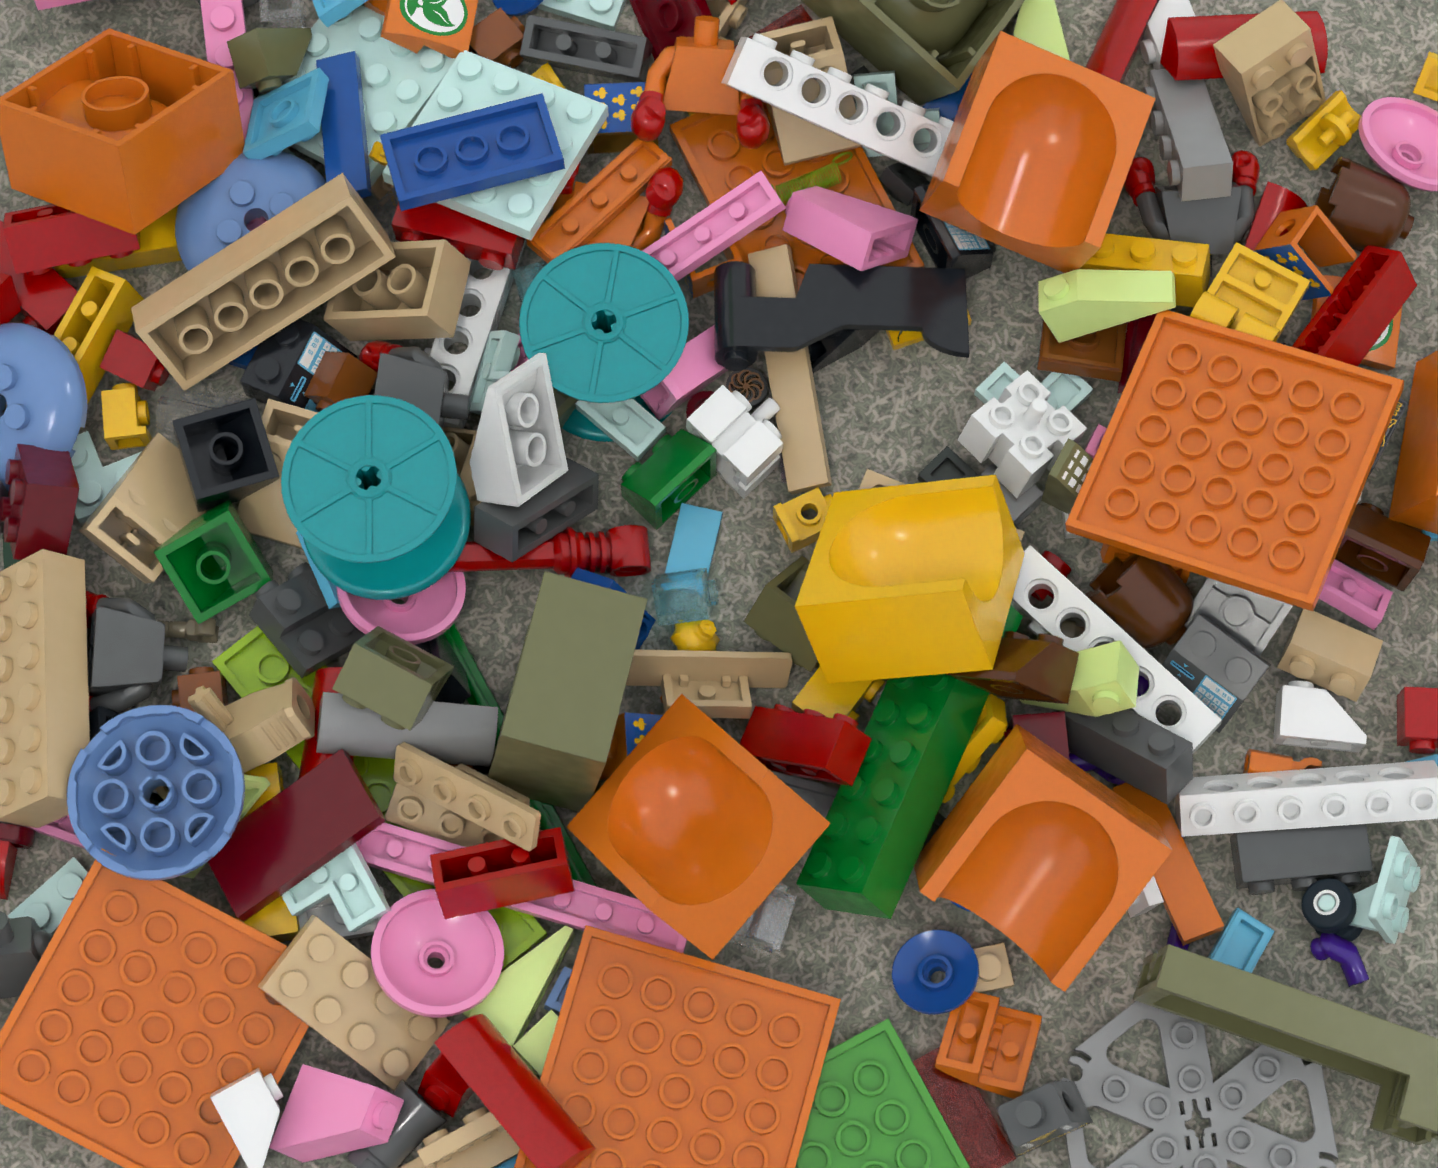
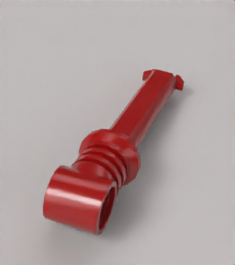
M624 525L609 529L605 535L603 531H597L594 536L592 531L585 532V535H583L582 532H576L572 527H566L563 532L558 533L552 539L545 541L513 562L474 541L466 542L460 557L448 572L553 569L558 575L571 578L575 570L580 568L592 573L595 572V569L597 573H605L606 570L614 577L645 575L651 571L648 530L645 526Z

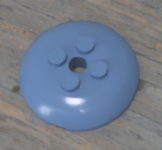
M284 151L277 156L271 155L262 160L248 159L243 153L240 154L226 168L222 175L179 204L175 222V237L184 266L188 271L249 233L250 230L247 229V224L250 221L261 218V216L268 221L324 185L326 180L313 166Z
M3 323L0 325V481L9 491L10 485L5 482L6 464L8 459H15L17 444L33 445L54 451H69L72 458L76 452L72 448L80 427L85 428L87 419L86 386L75 357L55 335H49L33 325L23 323Z
M171 705L138 707L107 721L100 727L101 731L89 742L85 749L81 748L74 761L68 780V814L80 843L91 856L106 868L117 874L138 880L171 879L185 875L207 863L230 839L238 824L244 805V772L238 754L230 740L217 726L202 715ZM161 786L169 788L170 792H168L164 801L159 803L158 806L150 804V795L153 790Z

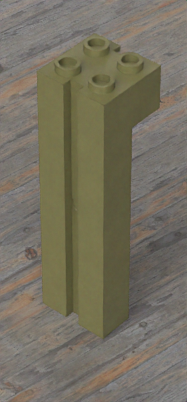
M1170 944L1159 949L1158 954L1152 953L1144 958L1133 1000L1379 1085L1380 1088L1369 1128L1416 1145L1431 1142L1432 1138L1438 1140V1038Z

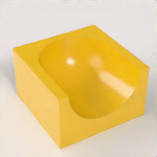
M996 474L834 492L795 603L796 611L827 684L993 670L1025 554Z

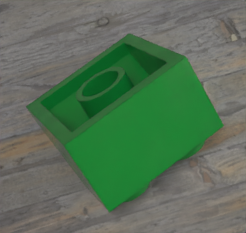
M682 428L674 436L667 434L662 437L653 447V455L643 464L640 462L633 464L621 478L623 481L621 483L622 497L656 530L681 508L682 503L688 502L717 475V450L710 443Z
M230 500L195 518L154 550V554L198 624L257 592L264 584L273 580V570Z

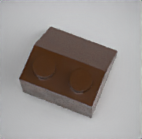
M1361 503L1355 507L1335 559L1404 592L1423 565L1431 537L1423 534L1422 529L1388 519L1380 508L1372 504Z
M1005 631L1001 638L993 670L949 673L947 675L1000 698L1068 704L1079 653L1064 647V640L1053 635L1038 634L1037 640H1030V637L1027 635Z

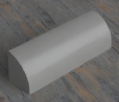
M323 692L316 753L335 754L340 749H343L351 756L395 759L396 746L406 742L447 764L459 765L462 763L470 766H491L497 732L498 707L433 702L422 721L412 730L406 728L398 730L385 724L381 720L382 715L367 707L366 709H359L349 705L342 699L343 695L340 693Z

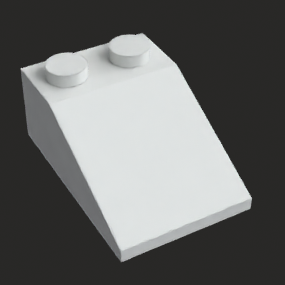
M546 353L536 354L487 388L470 458L477 501L519 507L568 471Z

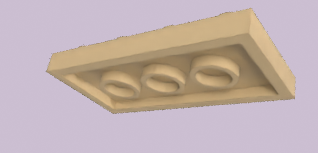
M314 915L308 919L258 985L265 993L393 1091H395L401 1079L404 1081L408 1079L450 1023L445 1017H426L414 1014L393 1002L377 982L371 959Z

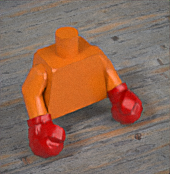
M713 16L695 17L694 37H676L674 46L664 48L648 69L644 92L641 93L639 102L631 115V130L640 140L650 142L659 137L665 124L666 110L738 115L736 133L743 147L756 149L768 140L770 123L764 111L763 102L721 83L735 48L734 41L718 39L719 18Z
M580 162L555 201L553 214L587 184L575 181L574 185V179L578 174ZM670 166L659 168L648 182L645 193L646 197L639 195L585 245L614 243L630 246L642 251L659 240L663 232L664 220L667 216L671 215L673 206L678 202L683 193L682 176L676 169Z

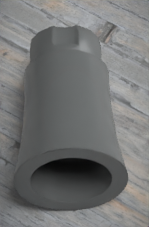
M401 1079L393 1095L403 1099L404 1103L388 1143L350 1151L347 1157L356 1168H397L426 1137L445 1124L447 1119L438 1110L432 1108L425 1101L424 1097L417 1093V1090Z

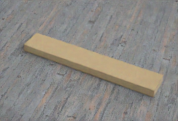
M784 244L748 254L749 265L756 272V297L796 298L798 286L790 246ZM808 346L795 352L764 351L772 399L780 407L775 417L777 429L782 435L780 440L783 442L782 458L788 492L793 495L810 491L817 487L831 486L832 480Z

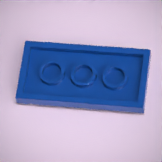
M543 93L380 135L401 211L565 169L564 158Z

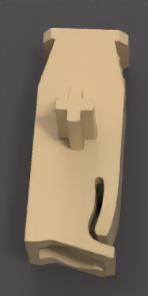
M293 677L286 680L283 684L251 693L226 706L223 705L210 687L200 686L196 689L194 695L188 697V703L195 712L217 726L230 740L241 761L244 773L275 759L304 739L308 740L315 736V706L298 680ZM166 786L155 789L163 800H165L168 792H170Z

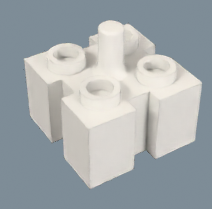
M1028 370L1005 387L998 400L993 397L974 412L958 438V441L980 463L989 458L998 467L993 475L996 474L997 479L1016 498L1020 497L1038 482L1046 468L1049 471L1051 470L1068 438L1078 444L1087 430V427L1064 405L1055 410L1047 402L1051 392Z
M722 385L687 418L686 429L688 430L687 432L710 443L717 450V471L720 473V477L744 499L779 466L781 458L779 454L782 452L783 442L780 440L782 435L769 420L780 410V407L772 398H768L750 415L748 412L752 409L749 401L740 392L734 390L731 393Z

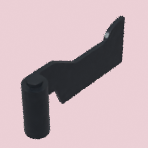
M726 262L719 265L714 271L715 360L727 370L742 371L757 360L758 351L795 352L843 329L921 331L923 339L932 348L948 355L969 358L965 269L877 266L859 271L850 265L809 264L796 298L756 297V272L751 265L745 262Z

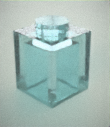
M707 568L657 574L651 585L659 626L709 619L714 609L713 605H718L719 603L715 579H708Z

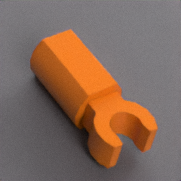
M1248 749L1245 756L1243 774L1315 769L1322 767V761L1317 758L1308 757L1297 762L1293 761L1291 756Z

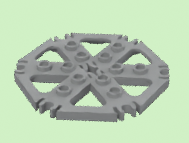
M1138 1001L1131 1004L1073 1050L1088 1057L1090 1060L1088 1063L1078 1056H1070L1067 1062L1078 1067L1081 1071V1078L1074 1082L1086 1108L1096 1107L1152 1130L1151 1133L1106 1168H1228L1227 1162L1241 1168H1336V1165L1331 1160L1319 1159V1153L1338 1159L1322 1065L1313 1062L1304 1065L1302 1062L1304 1059L1260 1044L1257 1049L1213 1083L1204 1024ZM1139 1021H1153L1158 1027L1168 1087L1111 1064L1106 1054L1108 1046ZM1063 1077L1061 1079V1081H1071ZM1297 1080L1303 1083L1307 1089L1314 1133L1308 1141L1300 1142L1242 1117L1286 1082ZM1063 1097L1066 1106L1069 1108L1065 1097ZM1205 1099L1209 1101L1210 1111H1207ZM1192 1101L1195 1102L1196 1112H1199L1200 1119H1208L1209 1127L1202 1131V1148H1200L1199 1139L1196 1137L1194 1130H1187L1185 1127V1122L1192 1119V1112L1194 1111ZM1179 1102H1181V1104H1182V1110H1183V1114H1182V1115H1181V1112H1180ZM1083 1127L1065 1135L1069 1168H1096L1090 1164L1087 1158ZM1211 1134L1215 1136V1147H1213ZM1185 1138L1188 1140L1189 1150H1187Z

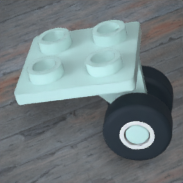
M1391 836L1376 884L1353 894L1339 880L1321 879L1307 888L1303 895L1301 903L1303 915L1319 936L1322 933H1335L1343 939L1352 942L1361 934L1364 928L1379 932L1385 942L1395 944L1398 933H1403L1408 924L1409 909L1406 905L1410 892H1415L1418 888L1421 874L1420 867L1417 866V862L1402 839Z

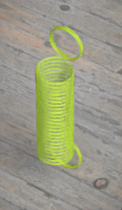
M844 152L837 155L832 160L833 164L831 163V165L828 164L826 167L823 166L821 169L818 168L816 171L813 170L811 173L803 174L801 178L798 176L796 180L793 178L791 182L788 180L786 184L783 182L781 186L779 184L778 186L776 185L779 198L782 202L784 200V205H786V200L788 201V198L790 199L792 196L791 194L798 191V189L803 190V187L806 189L811 186H822L826 189L841 183V175L837 166L848 162L853 156L852 152ZM851 154L849 158L840 163L834 162L843 155ZM834 165L837 167V170H838V173H839V176H840V181H839L838 174H837V171H836Z

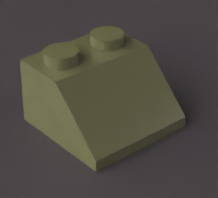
M801 556L765 585L743 622L753 628L755 633L763 640L771 642L783 652L791 653L793 663L804 667L811 673L819 666V662L795 608V603L810 563L809 560Z
M377 626L353 644L332 689L342 694V699L349 705L359 709H366L367 707L382 715L381 720L388 726L398 730H404L405 728L412 730L422 721L455 666Z

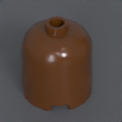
M1343 156L1339 157L1330 169V172L1337 174L1330 189L1321 187L1314 205H1317L1354 250L1362 252L1366 246L1370 245L1390 249L1398 238L1405 240L1414 223V217L1409 215L1411 201L1405 186L1395 179Z
M1137 554L1131 555L1123 562L1118 557L1111 560L1090 582L1089 586L1094 592L1089 591L1084 594L1144 649L1159 646L1164 642L1170 646L1180 640L1188 629L1185 624L1193 610L1192 593L1173 568L1168 564Z

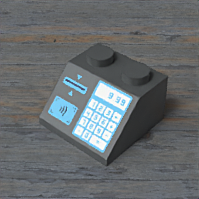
M1198 614L1162 666L1222 719L1221 725L1216 729L1220 733L1271 664L1205 615Z

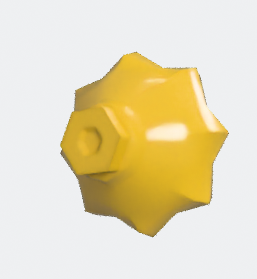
M695 614L688 618L675 620L674 632L670 638L677 647V650L716 651L720 641L715 633L717 630L714 622L705 618L702 620Z

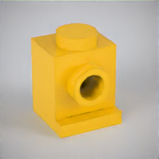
M121 383L114 385L112 390L101 391L104 439L110 449L118 450L147 446L152 440V436L145 426L150 425V413L147 400L141 401L138 395L137 385Z
M819 487L784 504L779 503L773 506V519L791 553L818 540L833 497L831 494L823 497ZM811 508L816 511L817 516L811 520L805 519L801 512Z

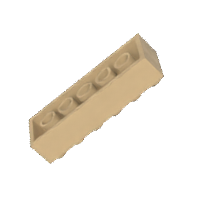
M341 173L131 307L135 330L181 388L186 391L396 256L387 232L346 176Z
M41 549L0 571V821L40 828L69 815L67 787L70 772L81 748L84 750L90 742L85 560Z

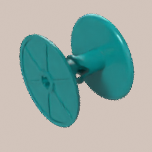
M595 243L580 246L564 252L550 261L536 275L528 287L522 302L519 318L520 337L524 352L528 360L538 353H546L553 388L569 397L591 403H615L633 398L655 418L656 416L640 395L662 382L676 366L687 343L689 329V313L684 294L669 270L658 260L639 249L614 243ZM576 408L562 427L563 430L583 439L614 442ZM672 412L658 421L662 423Z
M366 395L348 398L334 403L314 415L299 430L288 448L281 475L282 497L287 514L295 528L303 536L312 562L322 575L335 586L350 594L368 599L390 600L403 598L421 592L439 581L460 557L469 535L471 523L468 493L457 473L454 453L448 438L440 426L420 408L406 401L388 396Z

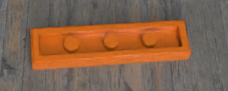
M637 138L541 224L531 241L526 239V245L547 264L564 252L584 246L646 190L650 178L659 168L671 167L672 158L653 141L646 142Z
M1128 783L1113 787L1112 790L1159 823L1173 850L1154 874L1163 898L1164 907L1182 945H1187L1222 931L1224 924L1168 805Z

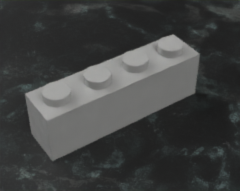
M1165 68L1150 70V87H1144L1143 93L1156 98L1151 110V126L1153 135H1160L1159 150L1162 161L1168 160L1167 173L1169 184L1171 186L1176 185L1181 202L1231 196L1233 161L1204 79L1176 81Z

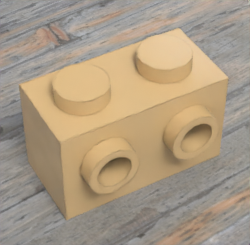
M1302 609L1290 631L1277 668L1297 678L1332 691L1339 696L1357 702L1371 678L1383 640L1315 611Z

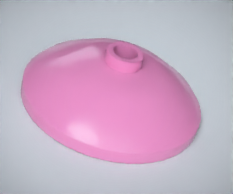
M1399 97L1380 98L1371 102L1362 113L1358 124L1359 135L1369 157L1383 172L1396 181L1414 189L1438 192V112L1422 103Z
M447 572L439 581L421 592L399 598L405 602L404 604H396L392 602V599L375 600L359 597L337 586L336 591L344 614L361 632L367 634L377 626H380L415 645L440 636L454 624L464 604L466 583L463 572Z
M427 889L401 898L390 907L391 911L381 917L372 938L371 963L373 972L385 994L405 1010L426 1017L442 1018L459 1015L480 1004L497 984L503 967L504 944L500 929L488 911L444 919L435 889ZM431 958H439L444 965L440 968H432L427 961Z

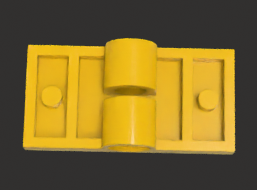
M1236 242L1209 289L1204 291L1197 301L1190 317L1277 342L1307 291L1310 280Z

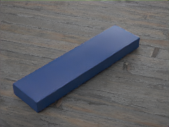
M355 51L316 60V67L320 68L329 78L321 120L326 183L343 173L361 198L372 196L359 57Z

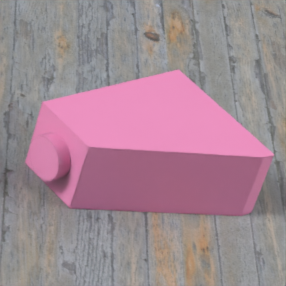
M814 186L792 193L785 209L786 219L783 231L859 271H864L907 257L918 219L838 192Z
M714 325L687 342L679 361L670 374L653 389L640 395L658 420H661L728 371L715 360Z
M302 1064L269 1148L304 1163L388 1143L404 1100L376 1086Z

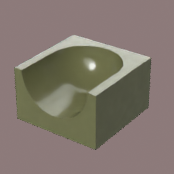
M1025 0L801 1L821 19L832 16L837 33L880 72L895 71L896 86L914 102L922 105L960 90L973 72L979 59L999 32L1004 30Z
M544 571L489 770V778L532 800L577 812L585 806L593 796L606 765L648 599Z

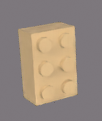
M445 239L391 242L396 257L329 299L323 319L350 341L454 338L471 261Z

